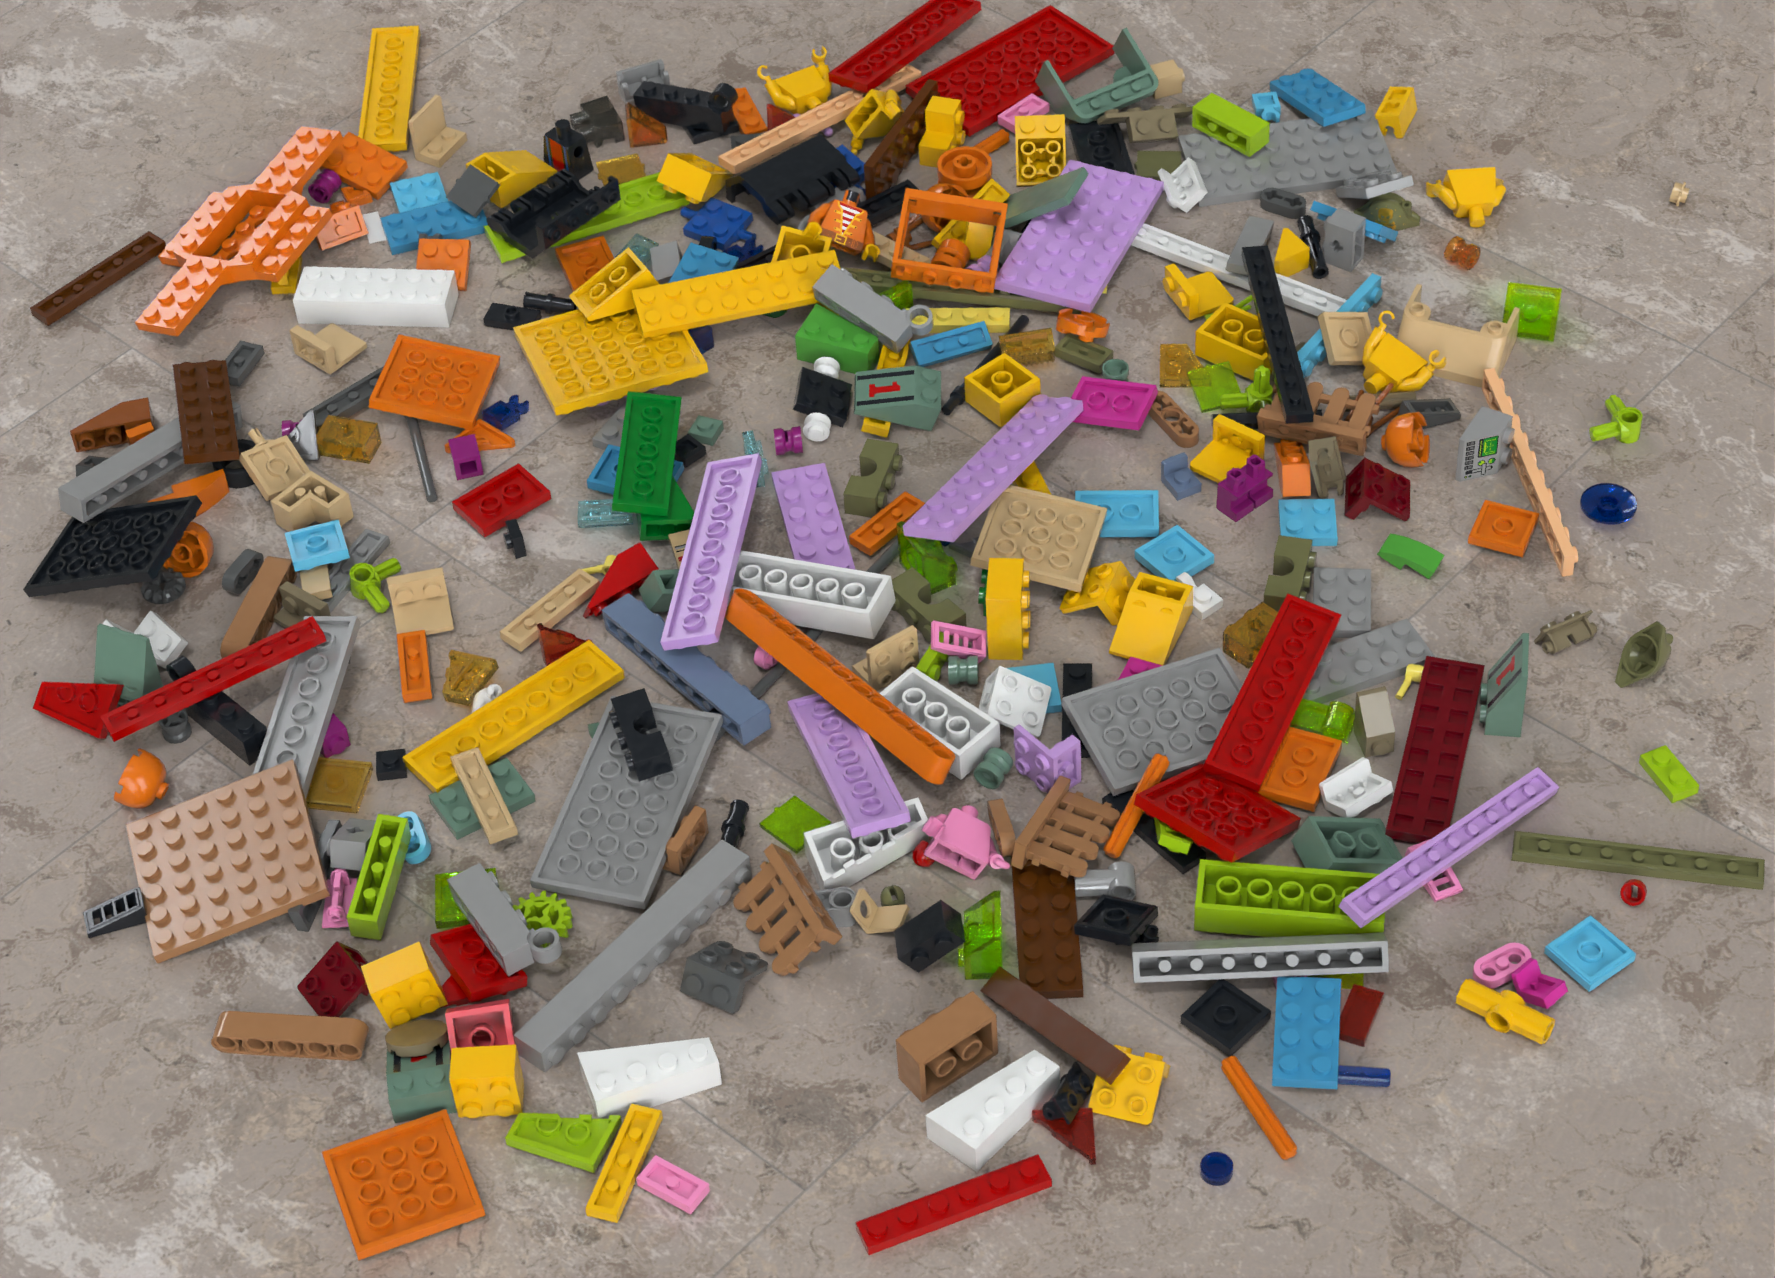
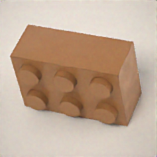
M971 991L964 997L955 999L951 1005L942 1011L931 1014L923 1023L912 1030L903 1032L896 1039L899 1079L923 1103L997 1055L996 1014Z

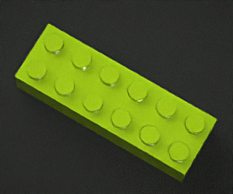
M1200 859L1195 900L1194 931L1262 937L1384 932L1385 912L1360 928L1339 907L1342 899L1379 874Z

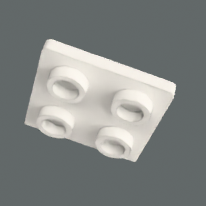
M151 610L134 631V634H141L149 638L157 665L165 669L169 663L178 658L188 644L163 618ZM107 619L103 622L104 625L110 627H117L121 630L133 633Z
M999 666L985 681L978 709L1011 729L1021 725L1035 738H1038L1041 735L1051 687Z

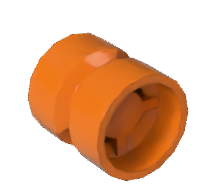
M945 239L941 242L933 256L931 264L965 269L970 259V251L963 242L957 239Z

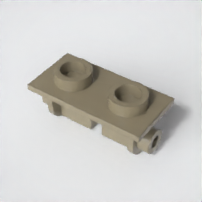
M1592 610L1582 614L1580 611H1576L1568 615L1564 619L1565 621L1559 624L1553 621L1540 628L1541 633L1534 640V643L1543 641V651L1546 654H1555L1572 645L1567 636L1571 637L1575 645L1593 638L1594 634L1597 633V627L1593 622L1590 623L1588 621V617L1593 613Z

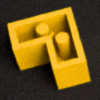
M932 96L925 109L926 131L918 145L920 165L937 168L938 159L943 153L964 144L965 131L962 130L965 113L961 110V100Z

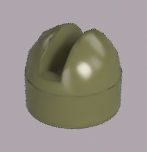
M892 885L882 890L880 896L882 907L905 904V894L899 886ZM892 895H895L897 900L893 901Z

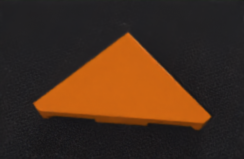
M480 418L475 422L473 430L465 429L454 437L475 434L479 451L513 448L516 446L514 438ZM448 442L444 445L446 453L451 454Z

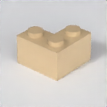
M309 471L271 500L276 524L288 532L306 528L314 521L322 524L339 519L340 526H343L354 517L349 494L312 471Z

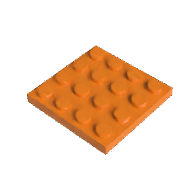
M398 334L369 398V408L473 430L500 365V356Z
M446 1109L322 1152L358 1260L486 1216Z

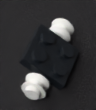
M831 357L818 358L814 363V370L802 367L798 376L793 410L807 415L804 420L803 434L812 441L827 439L830 434L831 424L843 427L847 420L852 384L838 379L840 365Z

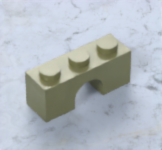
M867 438L859 456L861 476L851 475L843 496L846 514L872 518L880 512L881 508H885L888 490H892L894 487L896 471H900L902 468L903 456L899 455L898 443Z
M1278 536L1274 552L1273 575L1268 576L1264 592V615L1277 616L1287 593L1303 600L1307 599V592L1304 591V588H1310L1312 572L1309 571V568L1314 569L1317 552L1312 551V540Z
M913 567L892 579L896 601L891 610L897 611L903 616L907 624L913 625L919 630L928 642H931V622L933 620L967 627L966 613L949 598L937 604H929L931 603L930 582ZM950 635L951 643L953 642V636H952V635Z

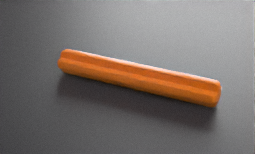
M1156 753L1151 759L1103 848L1107 856L1117 859L1121 855L1144 810L1134 805L1136 794L1159 784L1169 766L1166 756Z
M1235 1056L1223 1059L1221 1069L1279 1156L1284 1160L1294 1157L1297 1154L1296 1144L1240 1061Z

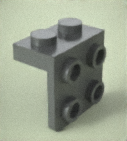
M717 941L687 957L680 992L734 1014L740 1009L745 982L766 971L768 962L760 959V956L755 953L743 952L733 948V945L729 942Z

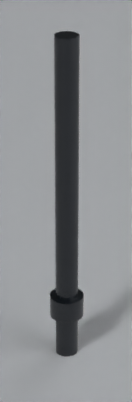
M1021 315L975 370L997 358L1006 350L1029 323V318L1026 315ZM964 382L950 393V399L941 408L943 414L950 415L958 405H962L965 402Z

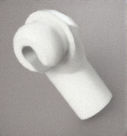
M490 684L487 688L477 692L473 698L471 714L502 695V688L497 684Z

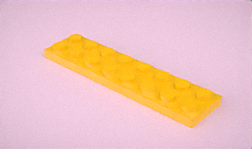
M419 26L372 28L358 137L386 151L398 152L407 150L409 120L411 119L420 41Z
M835 250L632 290V298L643 338L820 303L815 299L813 285L831 264L840 269Z
M588 640L402 757L406 767L433 793H438L459 781L451 763V756L478 747L486 765H489L624 679V670Z

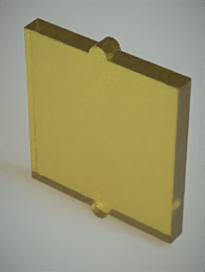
M638 153L596 162L599 172L598 179L602 181L603 186L608 184V177L610 176L618 179L619 184L646 176L644 172L645 165L641 164Z

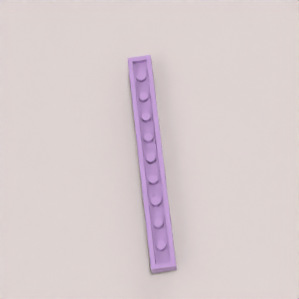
M1539 767L1535 768L1342 899L1339 907L1360 928L1364 927L1557 793L1560 787Z

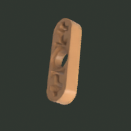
M1158 391L1148 415L1178 446L1191 448L1197 445L1199 442V427L1167 393ZM1167 417H1176V418H1178V420H1177V421H1167L1166 418H1167Z
M1003 798L987 801L989 821L1002 857L1013 856L1016 838Z

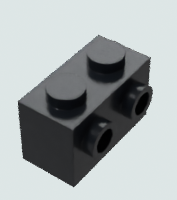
M939 900L894 931L898 959L918 973L966 942L961 913L942 900Z

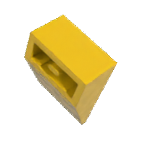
M1065 114L1015 116L1017 187L1035 186L1060 176L1066 166Z
M527 150L485 152L466 164V169L471 164L500 184L499 188L490 198V201L500 208L507 206L510 202L516 200L538 184L546 182L549 177L558 172Z
M1139 572L1129 590L1109 654L1127 659L1131 656L1159 665H1165L1193 611V586Z

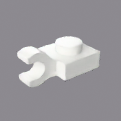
M1186 572L1176 577L1178 582L1193 586L1192 613L1201 621L1223 607V599L1204 583L1197 587L1192 577Z

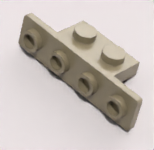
M1186 104L1173 105L1172 108L1164 109L1163 105H1159L1143 111L1141 107L1130 108L1127 112L1111 109L1105 111L1104 115L1097 119L1098 125L1126 123L1129 143L1174 140L1178 138L1175 118L1190 116L1192 114V107H1186Z

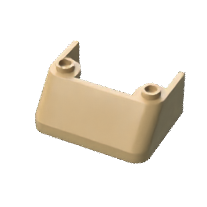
M1417 284L1404 309L1397 339L1428 361V365L1430 364V353L1434 350H1439L1440 354L1435 358L1434 362L1438 363L1445 357L1447 363L1443 369H1435L1433 376L1481 388L1484 369L1495 368L1498 377H1500L1517 340L1520 308H1514L1507 323L1490 321L1482 326L1480 332L1430 320L1431 309L1421 303L1422 285Z

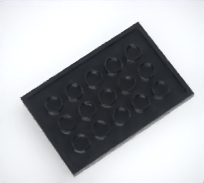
M195 495L109 508L85 523L71 517L23 590L29 597L153 581L159 575V570L165 561L171 556L177 542L184 536V531L190 522L196 517L202 502Z

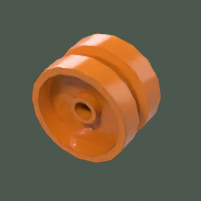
M969 146L955 147L946 151L939 157L937 162L938 184L950 183L958 185L966 191L969 198H973L992 178L991 157L985 151Z

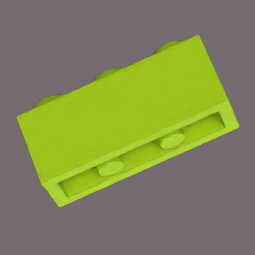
M1210 93L1192 107V127L1249 157L1269 143V122L1214 93Z

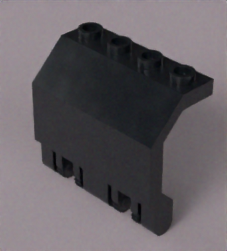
M817 134L797 144H793L791 147L726 179V198L731 203L736 202V196L742 192L748 195L752 194L761 203L766 216L776 225H779L788 220V218L790 219L795 216L794 208L790 203L803 212L835 195L836 192L831 182L841 191H844L848 187L859 183L860 176L848 164L845 156L821 134Z
M561 169L547 179L549 187L542 183L538 184L516 200L510 202V209L513 213L506 210V208H501L498 212L487 217V223L507 243L533 259L620 201L618 179L610 176L608 177V184L602 188L594 186V190L590 189L588 191L581 185L574 174L566 169Z

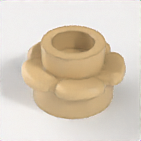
M1675 182L1669 202L1676 203V206H1679L1680 202H1686L1690 190L1685 187L1686 182L1683 184Z

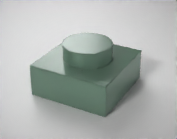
M698 415L688 434L702 444L713 446L724 429L723 421Z

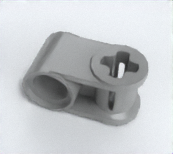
M838 887L814 890L836 927H850L856 924L857 921L850 913V908L856 897L855 892L851 888Z

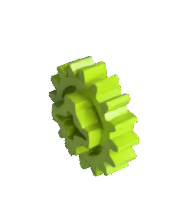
M542 891L540 896L535 897V894L531 892L529 894L530 899L525 900L520 897L518 898L520 905L512 906L514 910L520 909L527 922L526 927L529 930L532 928L534 930L545 927L552 928L558 932L559 937L567 938L569 936L567 929L573 928L571 909L567 906L565 899H558L557 893L547 897L546 891ZM545 943L541 946H543V948L549 947L550 943Z

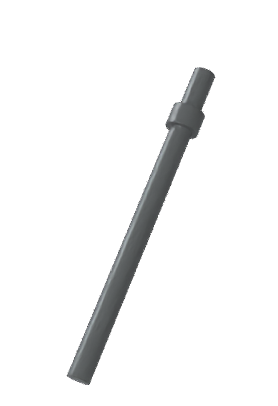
M404 416L407 420L426 499L428 502H435L437 494L418 420L414 417Z

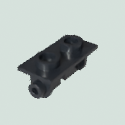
M1077 1061L1074 1062L1068 1073L1062 1076L1060 1085L1052 1098L1043 1105V1115L1046 1119L1053 1120L1063 1117L1066 1123L1070 1124L1093 1089L1088 1075L1084 1073Z

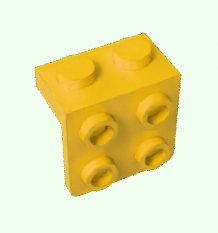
M1174 263L1165 266L1164 289L1188 320L1215 312L1224 302L1233 305L1234 298L1212 272H1204L1186 278Z
M1219 414L1213 420V440L1190 462V469L1220 483L1226 479L1229 470L1232 468L1241 469L1246 465L1247 458L1253 454L1264 460L1265 435Z
M1122 561L1104 563L1100 566L1089 568L1081 592L1067 589L1059 609L1065 614L1098 606L1112 626L1118 625L1129 590L1135 578L1130 574Z
M1113 1045L1125 1053L1131 1060L1111 1085L1096 1075L1089 1109L1094 1113L1149 1125L1153 1120L1162 1078H1168L1170 1065L1162 1062L1163 1056L1145 1052L1144 1057L1131 1054V1048Z

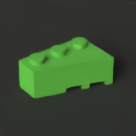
M817 303L795 335L797 360L814 364L818 358L831 357L839 363L841 371L853 374L860 371L874 370L878 365V337Z

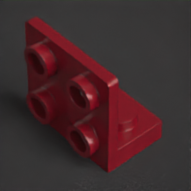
M1364 457L1346 476L1344 515L1354 520L1361 512H1365L1371 504L1403 521H1407L1410 518V480Z
M336 941L298 984L297 988L318 1016L340 1017L360 993L365 996L370 994L361 966L368 964V962L358 950Z

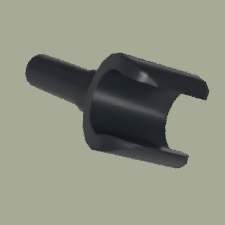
M1149 925L1134 943L1158 942L1159 937H1156L1159 930L1158 927Z

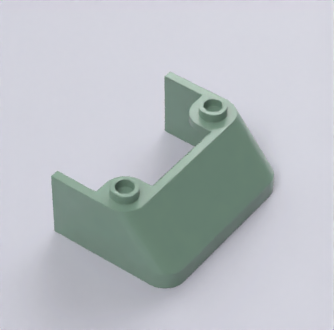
M1127 28L1121 30L1112 48L1123 65L1122 68H1119L1114 73L1113 83L1077 99L1069 95L1049 60L1044 61L1035 82L1055 114H1065L1067 119L1079 123H1089L1103 116L1107 110L1122 109L1155 93L1159 84L1158 78Z

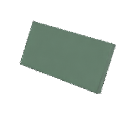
M1084 167L1011 194L1004 202L1008 203L1004 229L1070 205L1089 173Z

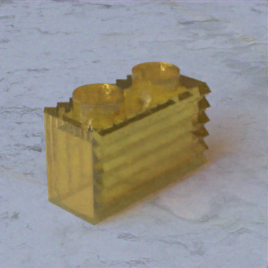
M1052 328L999 336L1000 355L1006 353L1022 366L1025 365L1027 367L1029 364L1033 366L1034 363L1038 365L1039 362L1043 364L1044 362L1055 361Z

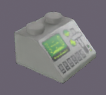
M1481 406L1459 439L1455 480L1461 482L1497 474L1503 464H1508L1512 456V449L1509 446L1515 429L1512 428L1513 416Z

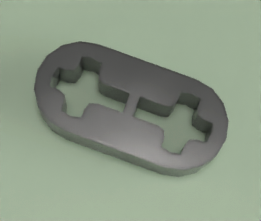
M1266 188L1260 194V206L1265 211L1290 219H1299L1306 213V199L1300 195L1278 188Z
M245 549L224 573L222 578L223 589L237 595L241 594L253 581L264 562L262 553Z

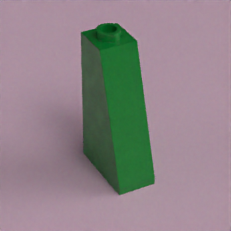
M673 476L668 516L636 513L640 541L669 540L668 534L690 529L694 511Z

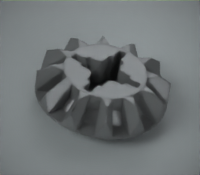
M172 568L166 572L160 569L159 575L153 581L142 582L143 586L140 587L142 596L148 602L166 604L178 599L184 593L186 582L181 572L175 573ZM166 582L164 590H162L160 585L161 583Z

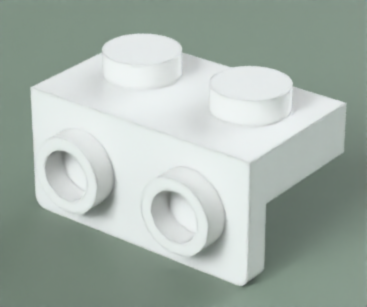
M1189 157L1172 174L1162 168L1158 171L1161 181L1164 182V190L1167 195L1166 200L1175 209L1180 208L1187 213L1208 193L1196 162Z
M1365 757L1360 758L1319 784L1325 810L1338 816L1349 818L1358 816L1361 811L1373 804L1379 803L1384 797L1394 792L1391 781L1372 773L1369 759Z

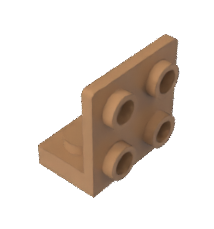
M694 806L689 815L683 817L678 832L666 844L665 849L668 857L663 866L664 870L679 875L682 874L709 833L706 809Z

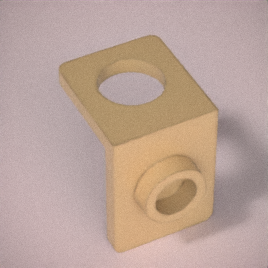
M859 889L850 908V913L866 934L894 932L904 924L910 908L907 904L878 907L865 889ZM862 901L867 905V915L865 918L860 911Z

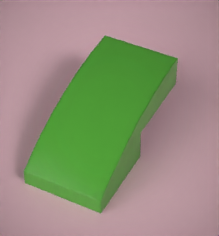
M1391 533L1377 553V555L1401 570L1406 564L1428 579L1434 574L1445 556L1419 541Z

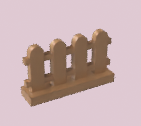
M1312 382L1307 386V391L1314 413L1313 422L1286 424L1276 385L1274 384L1273 393L1276 394L1271 405L1266 404L1264 409L1260 408L1257 415L1259 433L1308 444L1310 440L1336 436L1341 452L1364 456L1367 449L1366 436H1369L1371 432V426H1368L1372 414L1378 415L1380 410L1379 405H1376V398L1373 394L1364 393L1356 401L1350 399L1349 391L1346 388H1337L1332 395L1324 394L1321 383ZM1320 403L1328 404L1323 416L1315 415ZM1346 408L1354 410L1349 422L1341 420Z
M1060 775L1016 840L1011 866L1023 869L1030 859L1032 860L1031 864L1038 867L1040 864L1056 869L1061 871V875L1068 878L1069 875L1084 877L1087 873L1088 864L1083 859L1094 860L1097 858L1099 847L1094 842H1107L1110 830L1104 825L1116 826L1120 818V812L1112 808V804L1108 802L1101 804L1083 797L1084 793L1077 791L1074 794L1069 792L1071 779Z
M771 844L764 851L770 862L764 861L760 865L762 870L748 884L743 882L738 887L740 892L735 896L733 904L736 909L742 912L752 909L753 912L746 921L747 928L755 933L765 931V934L759 941V948L767 954H774L777 951L779 955L772 962V970L776 974L786 976L789 973L795 974L799 970L797 965L811 951L817 953L821 949L819 943L822 940L835 945L843 936L792 854ZM773 887L774 892L760 904L758 901ZM786 908L787 913L773 926L771 922ZM799 930L800 934L786 947L784 943Z

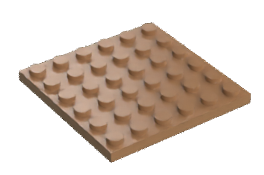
M293 759L126 824L138 886L141 888L147 915L145 919L152 953L157 963L288 913V909L300 904L306 906L330 896L298 769Z

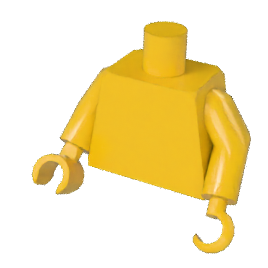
M824 46L821 48L822 56H817L814 48L812 51L811 59L814 63L818 64L817 68L815 65L771 80L769 75L763 76L761 74V68L767 69L768 67L766 65L758 67L757 75L760 79L766 81L764 86L776 107L788 110L793 114L802 115L828 102V97L832 91V82H829L828 73L830 71L828 65H825L824 62L827 54Z
M871 89L844 120L853 133L850 145L852 147L851 152L854 155L862 148L865 139L887 135L903 114L902 101L895 90L883 92Z
M1495 167L1447 170L1443 185L1440 179L1436 180V184L1426 182V195L1428 197H1438L1449 209H1452L1454 216L1457 218L1469 217L1470 226L1473 228L1481 227L1485 224L1484 216L1491 215L1493 207L1500 204L1506 192L1503 180L1496 178Z
M1385 310L1379 314V327H1374L1363 348L1362 364L1365 366L1363 377L1367 380L1364 383V389L1368 393L1376 394L1380 390L1383 391L1389 383H1393L1394 386L1389 393L1419 391L1434 375L1433 371L1435 369H1443L1446 366L1447 360L1443 357L1440 362H1434L1435 358L1440 354L1439 350H1434L1429 355L1430 364L1428 365V361L1390 333L1384 331L1387 324L1382 321V316L1388 313L1392 319L1395 318L1391 311Z

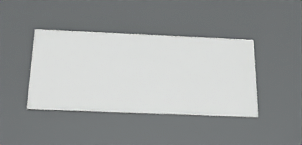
M378 211L363 214L362 216L369 233L367 234L369 244L387 240Z

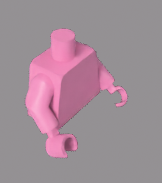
M966 805L961 810L952 808L948 815L930 816L921 829L927 835L933 836L924 852L925 856L973 880L978 877L986 865L994 869L1003 868L1007 870L1010 868V864L1004 861V858L996 851L994 842L990 838L991 827L989 824L977 819L978 811L973 806Z

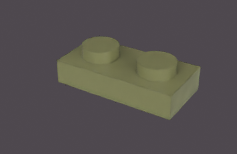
M1069 333L1054 348V356L1100 374L1103 364L1113 359V350L1093 342L1081 341L1077 336Z

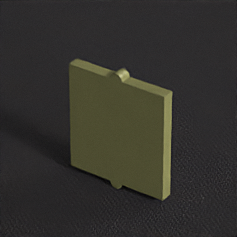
M1138 151L1137 162L1134 163V168L1137 169L1136 175L1161 181L1158 171L1162 168L1172 174L1182 164L1181 151Z

